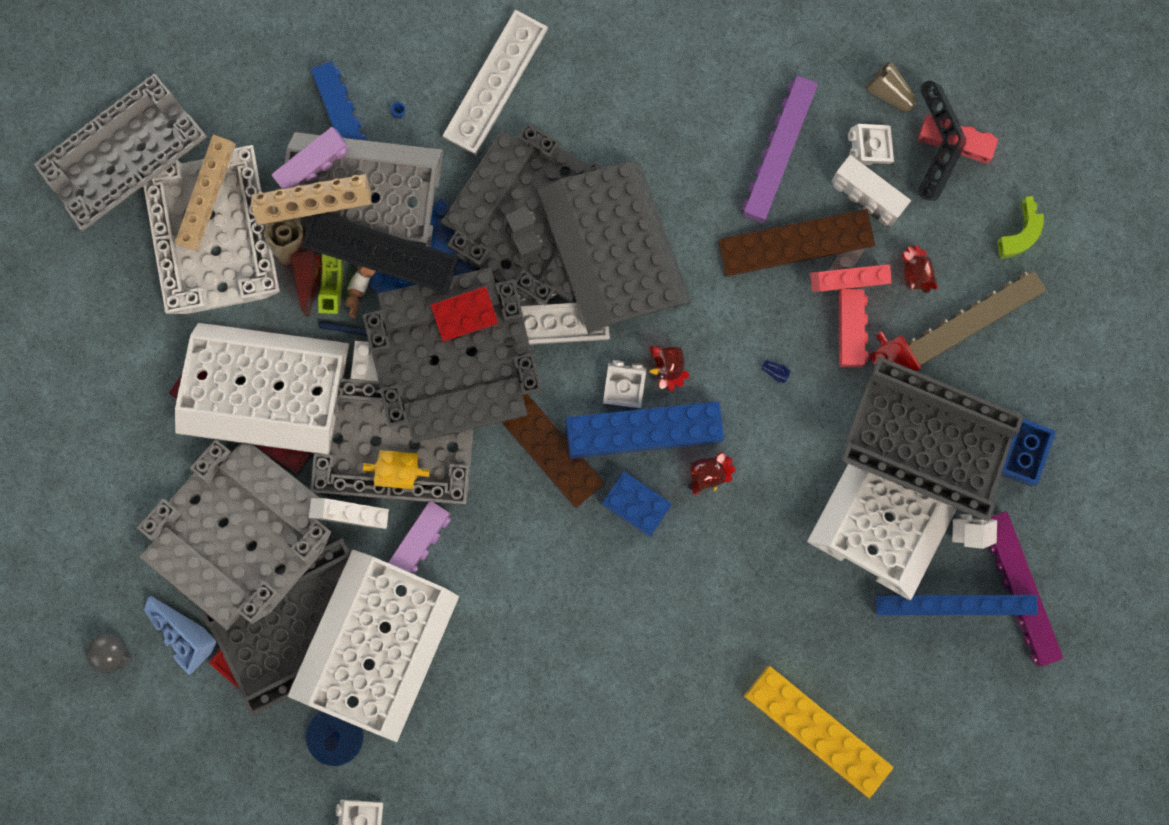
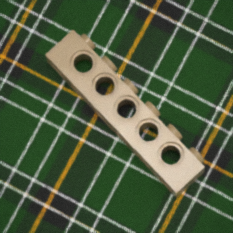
M212 135L175 244L197 252L199 251L236 145L234 142Z
M366 174L354 175L347 178L252 195L251 209L257 224L261 225L371 204V190Z

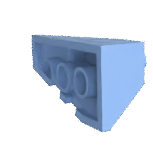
M148 597L144 608L145 613L155 629L162 630L165 645L171 644L176 652L173 656L176 662L188 675L192 674L212 653L216 640L204 627L154 597Z

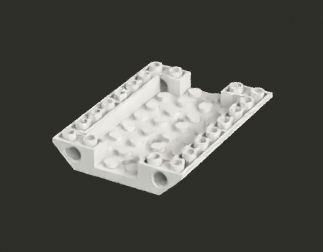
M253 145L234 148L213 208L215 216L209 220L198 252L177 245L175 241L204 159L180 163L177 160L144 185L166 314H190L266 299L280 292L273 252L264 237L266 224L258 225L251 209L252 195L262 193ZM215 246L221 247V253L218 256H214L211 253L212 248ZM220 283H227L228 289L225 292L218 291Z
M198 323L190 335L175 406V433L329 455L336 419L334 409L339 382L344 376L349 343ZM206 371L208 373L207 378L199 380L198 374ZM243 376L246 378V382L243 385L236 384L238 377ZM277 382L284 383V388L280 391L274 389V385ZM321 387L323 389L322 394L314 396L312 394L313 389Z
M848 464L807 542L840 561L844 558L878 576L876 579L878 583L911 600L957 508L911 489H905L901 485ZM888 512L893 515V522H888L885 519V513ZM868 546H874L877 550V554H869L867 550Z
M352 549L287 697L397 742L459 596L444 587L373 556ZM399 585H403L406 588V593L402 597L398 596L395 592L396 587ZM382 622L390 624L389 632L382 633L379 627ZM366 659L374 661V667L371 670H366L363 666ZM351 696H355L358 699L357 706L353 708L347 705V700Z

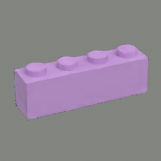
M331 127L271 175L282 189L303 186L307 182L314 181L319 172L329 169L333 161L343 158L350 147L339 132Z
M429 502L388 563L415 575L419 569L417 564L420 560L424 561L430 552L427 549L431 543L435 545L440 537L438 533L442 527L445 529L451 521L449 518L451 514L434 502Z

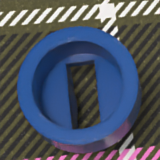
M401 102L393 103L391 115L396 119L404 117L406 112L405 105Z

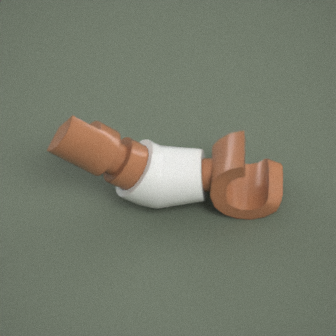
M357 266L358 270L349 283L347 289L349 297L346 299L345 306L351 308L349 312L351 318L356 316L360 303L359 300L365 295L370 278L375 273L373 270Z

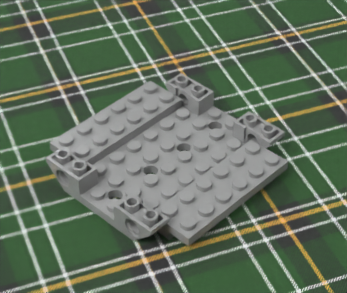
M215 439L190 467L194 474L169 502L163 498L137 529L151 541L154 540L140 558L228 630L240 615L253 624L271 613L323 552L331 531L320 523L322 520L309 518L311 498L319 497L253 444L240 443L230 454L231 451ZM200 496V502L193 505L191 503L192 498ZM222 519H228V525L224 528H221L219 526L220 521ZM257 542L256 549L249 551V543ZM280 565L286 566V571L283 574L276 573V569Z

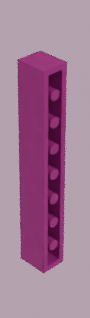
M1008 511L991 516V519L997 520V542L988 546V548L996 557L995 566L999 572L1001 571L1004 578L1002 579L1004 589L1008 590L1010 595H1037L1038 615L1016 616L1017 624L1024 631L1022 635L1023 640L1031 649V661L1033 664L1042 667L1064 659Z

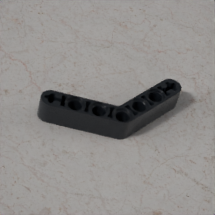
M925 81L921 86V94L943 141L919 187L918 193L922 199L935 201L940 197L966 145V137L942 86L933 81ZM942 102V109L937 111V105ZM950 119L949 127L945 128V121ZM957 135L958 142L953 145L952 140ZM949 153V160L944 162V155ZM940 170L941 177L936 180L935 174Z

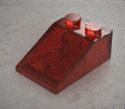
M314 251L291 254L301 311L305 317H310L321 278L320 271H322V261L319 255L316 256Z

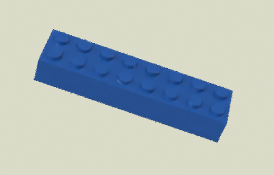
M719 402L566 417L565 420L569 459L718 444L724 440Z

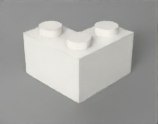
M960 514V517L953 519L952 542L964 543V547L984 549L997 542V520L990 518L988 522L981 518H972L971 514Z

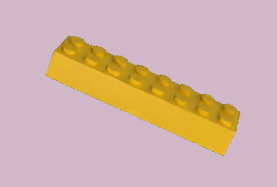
M767 666L744 695L754 706L869 799L894 768L771 666Z

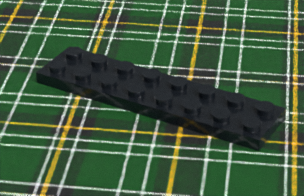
M323 213L311 216L301 246L304 249L444 294H448L459 261L458 256Z

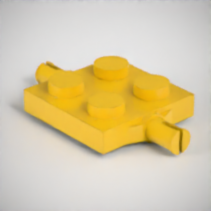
M380 450L375 464H363V471L374 472V486L413 489L417 476L429 477L430 469L418 468V453Z

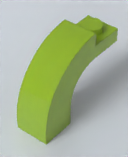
M1033 196L1025 197L1021 201L1024 217V227L1021 233L1013 236H1004L997 241L1000 259L1012 258L1022 254L1039 238L1043 229L1044 214H1036L1038 208Z
M322 254V283L318 294V313L338 314L342 299L343 263L342 260Z

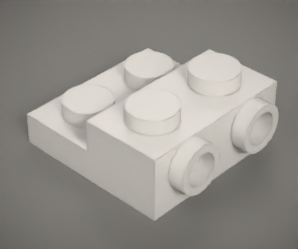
M857 124L850 128L848 139L852 141L851 156L863 165H872L873 163L891 164L894 162L891 126Z
M618 360L608 363L603 403L641 408L646 368H643V365L640 363H632L631 366L624 365L623 361Z
M341 800L340 804L336 806V816H339V822L335 825H381L383 803Z

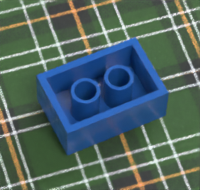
M1023 419L1019 433L1012 439L1001 476L1030 487L1038 485L1056 431Z
M625 472L622 473L602 503L603 507L649 538L672 505V503Z

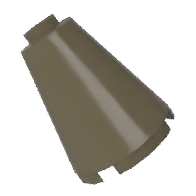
M891 61L883 65L875 73L873 80H870L865 86L867 92L903 112L907 110L910 112L917 105L915 102L916 96Z
M295 218L266 224L264 231L265 240L276 260L281 265H290L295 261L303 238V228Z

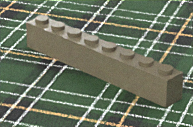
M1027 271L1017 277L1018 281L1015 283L1009 281L1001 286L1003 290L998 293L994 290L985 296L987 299L983 302H980V300L975 301L969 305L971 309L966 312L962 309L953 315L954 319L950 321L945 319L937 324L939 328L934 331L930 328L921 334L922 338L918 340L913 338L908 341L907 344L920 366L1045 292L1046 288L1036 272L1033 271L1030 274Z

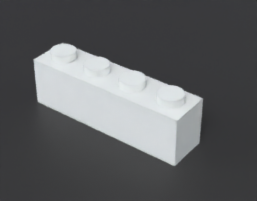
M311 498L309 518L386 529L389 509L325 498Z

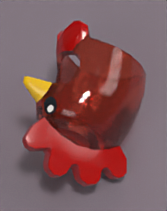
M918 245L908 246L905 252L902 253L903 260L905 261L903 270L906 287L912 290L921 289L924 293H929L931 288L937 290L938 285L931 259L927 257L926 251L921 250Z
M649 346L656 362L655 368L649 370V372L659 378L658 388L663 389L666 387L667 390L673 391L675 385L682 387L684 385L683 379H688L689 374L684 370L685 361L681 347L660 349L658 346Z
M720 452L715 458H703L690 464V471L693 481L689 484L690 490H693L692 494L696 495L710 487H713L715 492L722 483L731 482L733 480L731 474L736 470L735 466L731 465L732 459L729 456L725 457V454Z

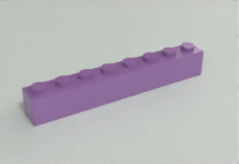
M797 76L795 81L791 80L787 90L790 92L788 98L784 97L781 108L784 109L782 115H777L774 125H777L776 131H771L768 142H771L769 149H764L761 157L764 159L762 166L758 165L755 176H758L755 183L751 182L749 187L750 198L749 200L745 199L741 209L744 210V217L764 224L818 83Z

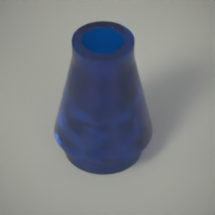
M768 360L764 362L761 369L778 383L782 382L784 384L791 373L788 366Z

